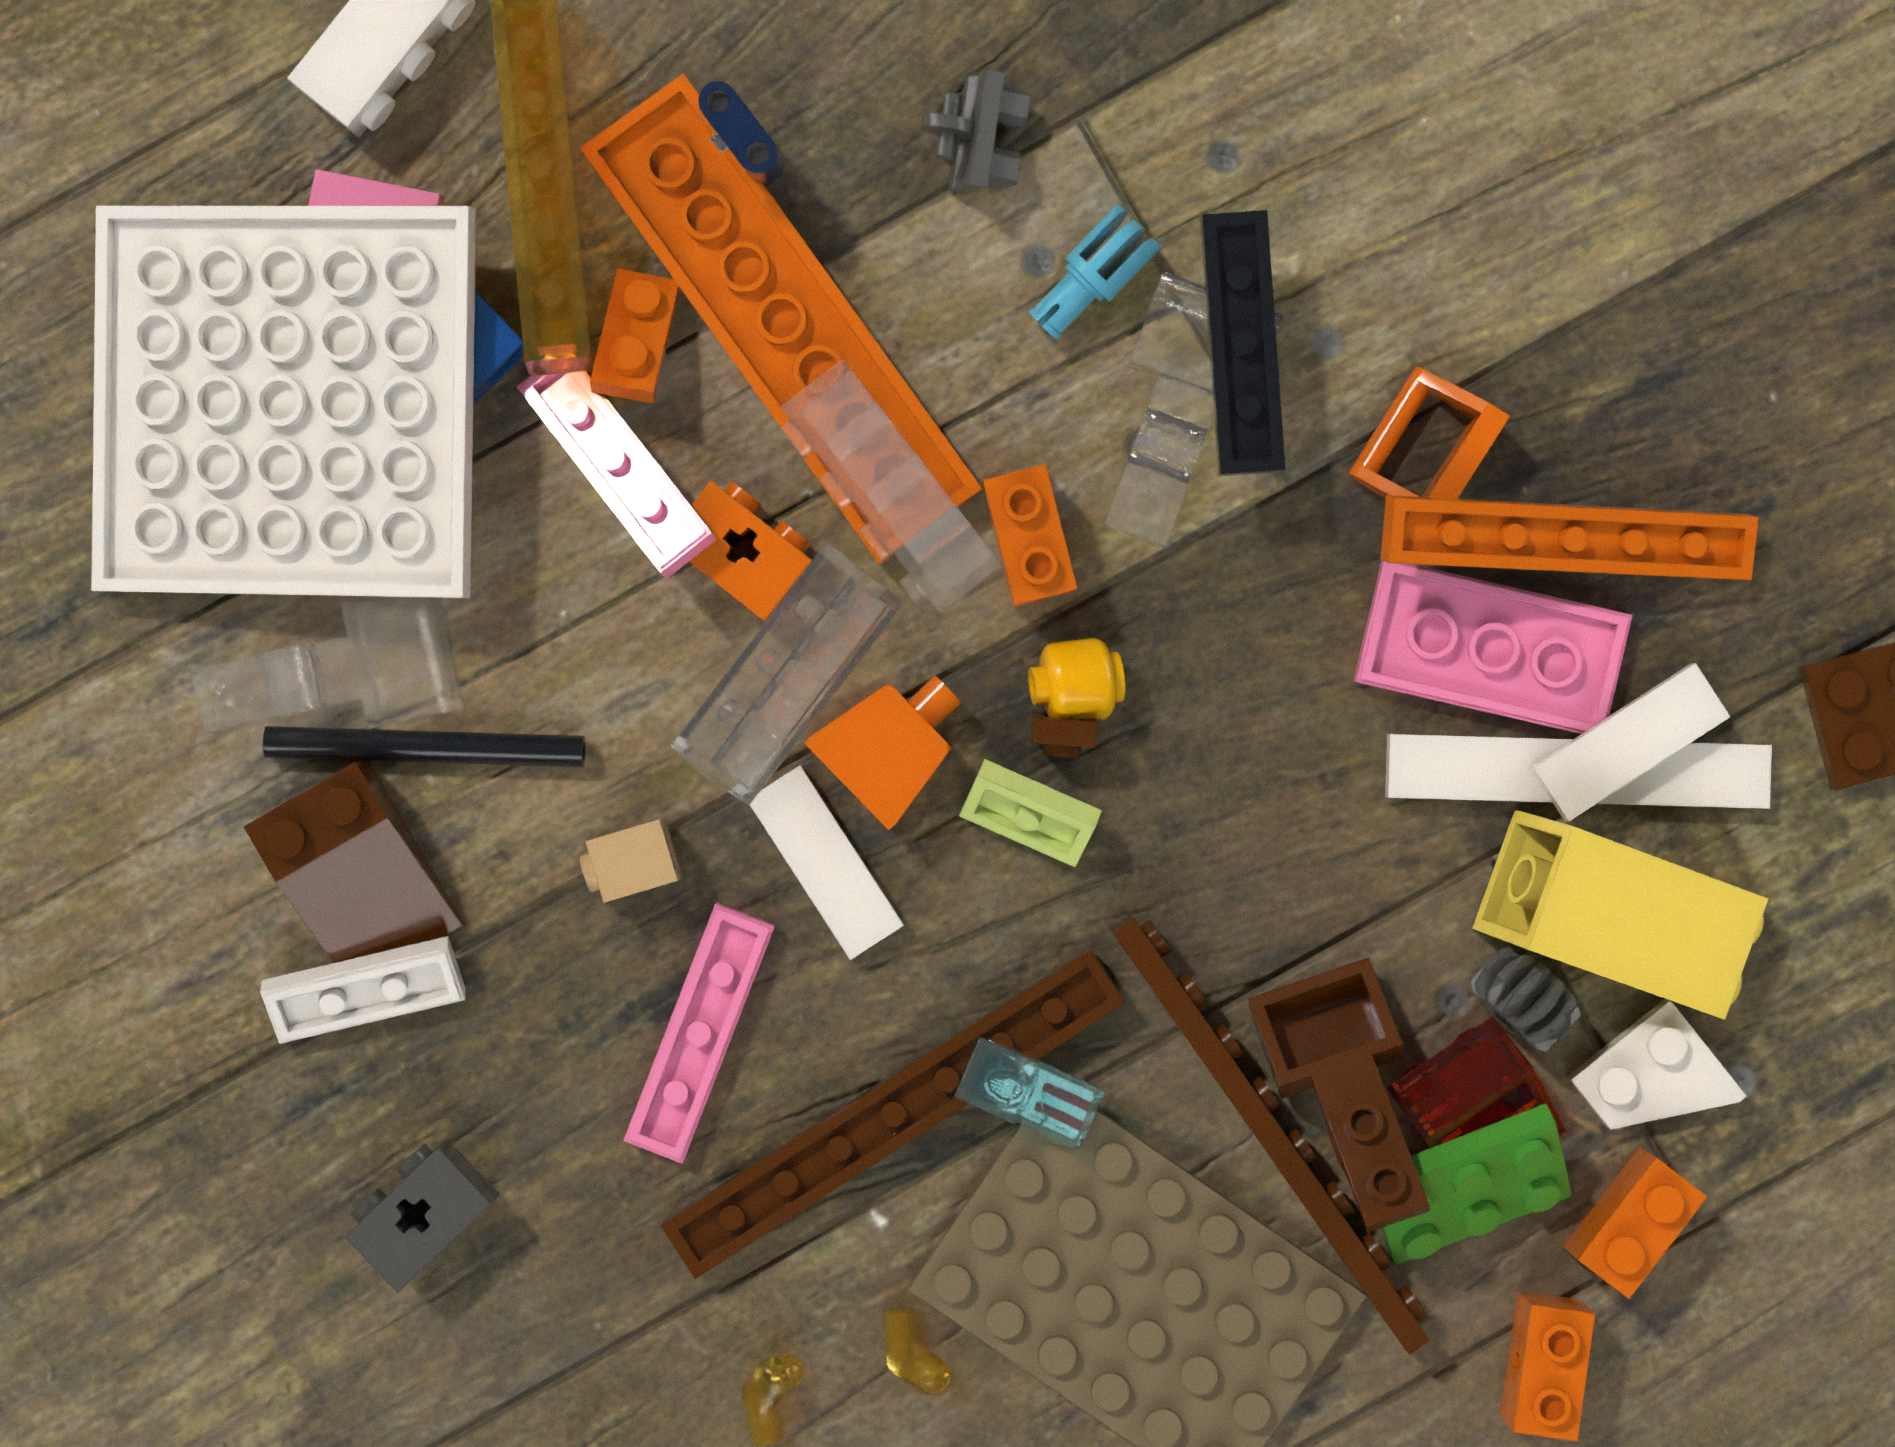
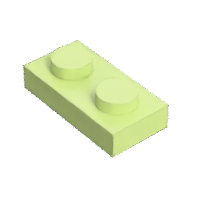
M984 759L959 817L1076 867L1096 828L1102 810Z

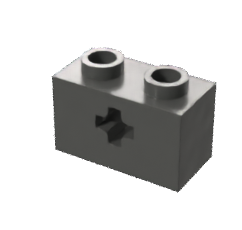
M448 1140L434 1152L424 1143L397 1169L399 1174L405 1179L388 1196L378 1187L350 1214L359 1224L344 1238L397 1293L500 1195ZM423 1198L431 1208L426 1212L425 1218L423 1217L416 1223H413L406 1214L412 1208V1204L418 1203Z

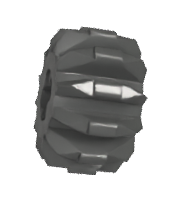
M1504 945L1495 955L1491 954L1478 967L1479 972L1470 981L1472 993L1476 996V1000L1485 1007L1488 1014L1494 1017L1504 1029L1509 1031L1518 1041L1523 1042L1530 1050L1547 1052L1556 1042L1560 1043L1573 1030L1572 1025L1582 1015L1579 1003L1576 1001L1575 996L1564 986V983L1551 973L1548 967L1541 964L1533 954H1528L1519 946Z

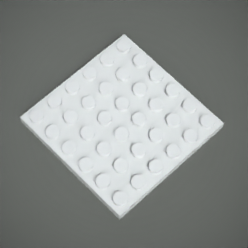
M96 206L91 591L470 598L476 209L470 206Z

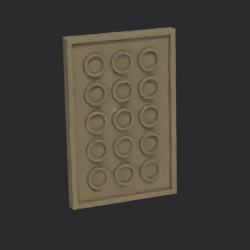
M1092 1106L1080 1136L1076 1139L1044 1125L1050 1111L1044 1116L1042 1124L1024 1117L910 1282L908 1291L1136 1447H1264L1367 1295L1354 1284L1094 1106Z

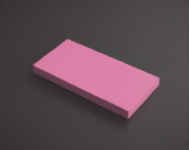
M1381 560L1353 682L1582 734L1610 715L1633 615L1415 564L1387 563Z

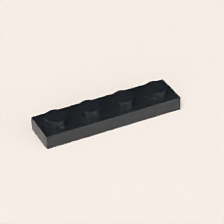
M1267 210L1202 214L1200 223L1218 477L1283 472L1286 469Z

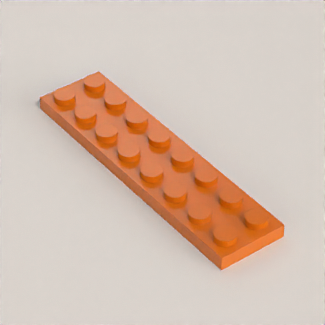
M683 73L585 143L580 149L880 565L980 493L982 488L764 184L754 181L748 175L729 148L721 152L717 150L716 144L711 142V136L717 133L701 112L698 101L699 94Z

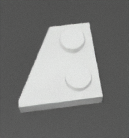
M1663 999L1566 1077L1602 1123L1610 1130L1739 1103L1747 1097L1675 1005L1668 999Z

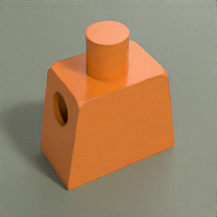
M936 675L908 701L888 683L814 733L804 743L861 803L890 830L896 825L952 747L935 728L961 701Z

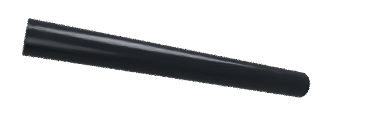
M266 726L263 735V753L265 758L584 767L586 741L585 736Z

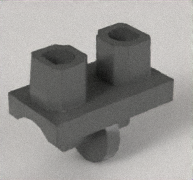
M985 69L982 76L965 77L962 95L945 93L942 114L929 113L923 115L921 129L938 136L935 157L952 160L948 191L968 194L985 188H1008L1015 186L1018 182L1021 164L1020 153L994 147L997 126L1013 130L1023 128L1028 118L1031 96L1027 92L1003 84L1005 76L1003 72Z

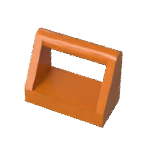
M1416 366L1349 470L1348 475L1385 500L1386 495L1419 497L1378 475V472L1428 393H1431L1471 420L1422 497L1458 499L1510 415L1476 395Z

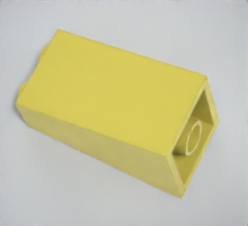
M1514 810L1472 929L1725 1020L1730 1005L1737 999L1742 987L1741 974L1752 944L1756 942L1762 932L1764 924L1763 913L1768 898L1577 827Z

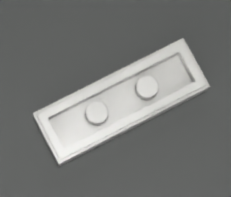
M1691 663L1530 768L1564 821L1569 822L1730 718V715L1697 664Z
M801 765L747 799L850 960L904 926L897 912Z
M448 936L264 979L261 982L260 989L279 1044L464 1001L466 991Z

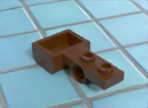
M1369 957L1248 998L1251 1017L1281 1099L1312 1088L1314 1089L1334 1152L1342 1170L1346 1174L1367 1233L1429 1212L1430 1205L1377 1069V1066L1403 1058V1044Z

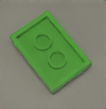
M1542 1104L1412 1155L1411 1158L1428 1199L1430 1210L1427 1213L1382 1227L1381 1232L1386 1248L1396 1266L1411 1259L1426 1258L1434 1254L1439 1248L1470 1236L1487 1234L1499 1225L1526 1214L1546 1211L1558 1202L1572 1197L1556 1121L1547 1104Z

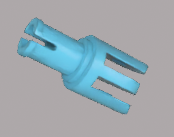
M1119 202L1065 257L1069 262L1065 268L1069 272L1034 308L1032 307L1028 311L1056 340L1061 337L1065 329L1095 298L1100 302L1106 298L1110 302L1163 247L1155 238L1146 240L1106 281L1105 278L1135 248L1145 233V228L1137 220H1132L1118 230L1088 262L1086 261L1126 218L1127 210Z

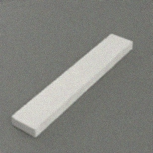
M1387 734L1385 797L1552 802L1530 767L1573 739ZM1690 743L1597 804L1770 809L1772 745Z

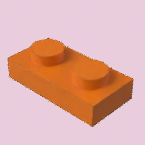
M617 268L590 378L591 392L654 404L680 295V287L674 279Z

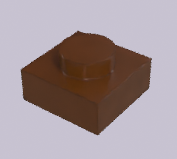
M1032 711L1031 743L1043 744V754L1081 757V747L1096 748L1098 721L1097 719L1050 718L1046 712Z

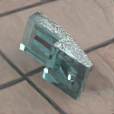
M980 1037L955 1097L1010 1123H1019L1073 1149H1081L1106 1090L1035 1058Z

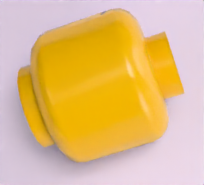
M1097 638L1049 643L1040 655L1039 666L1030 667L1028 671L1031 701L1033 705H1044L1046 714L1050 718L1097 719V721L1107 719L1112 714L1115 703L1124 701L1125 675L1121 657L1117 651L1110 652L1107 645Z

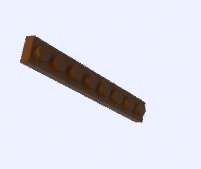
M1129 915L1111 927L1110 931L1407 1353L1410 1355L1430 1341L1419 1325L1420 1322L1429 1316L1407 1285L1398 1291H1395L1382 1272L1392 1263L1370 1232L1359 1239L1345 1219L1355 1213L1354 1209L1334 1181H1331L1324 1187L1319 1183L1309 1168L1319 1159L1297 1128L1286 1135L1274 1119L1272 1114L1282 1107L1262 1078L1259 1076L1252 1082H1248L1235 1063L1244 1057L1245 1054L1224 1024L1215 1030H1212L1199 1012L1202 1007L1208 1004V1001L1189 974L1185 972L1177 979L1162 959L1172 950L1151 920L1139 926L1135 919Z
M1088 948L662 1222L661 1227L694 1279H697L977 1099L978 1097L967 1092V1088L986 1047L994 1048L1018 1058L1011 1075L1013 1076L1125 1004V1001L1091 948Z

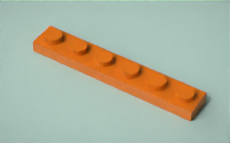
M1386 495L1380 560L1399 564L1752 580L1759 517L1736 513Z

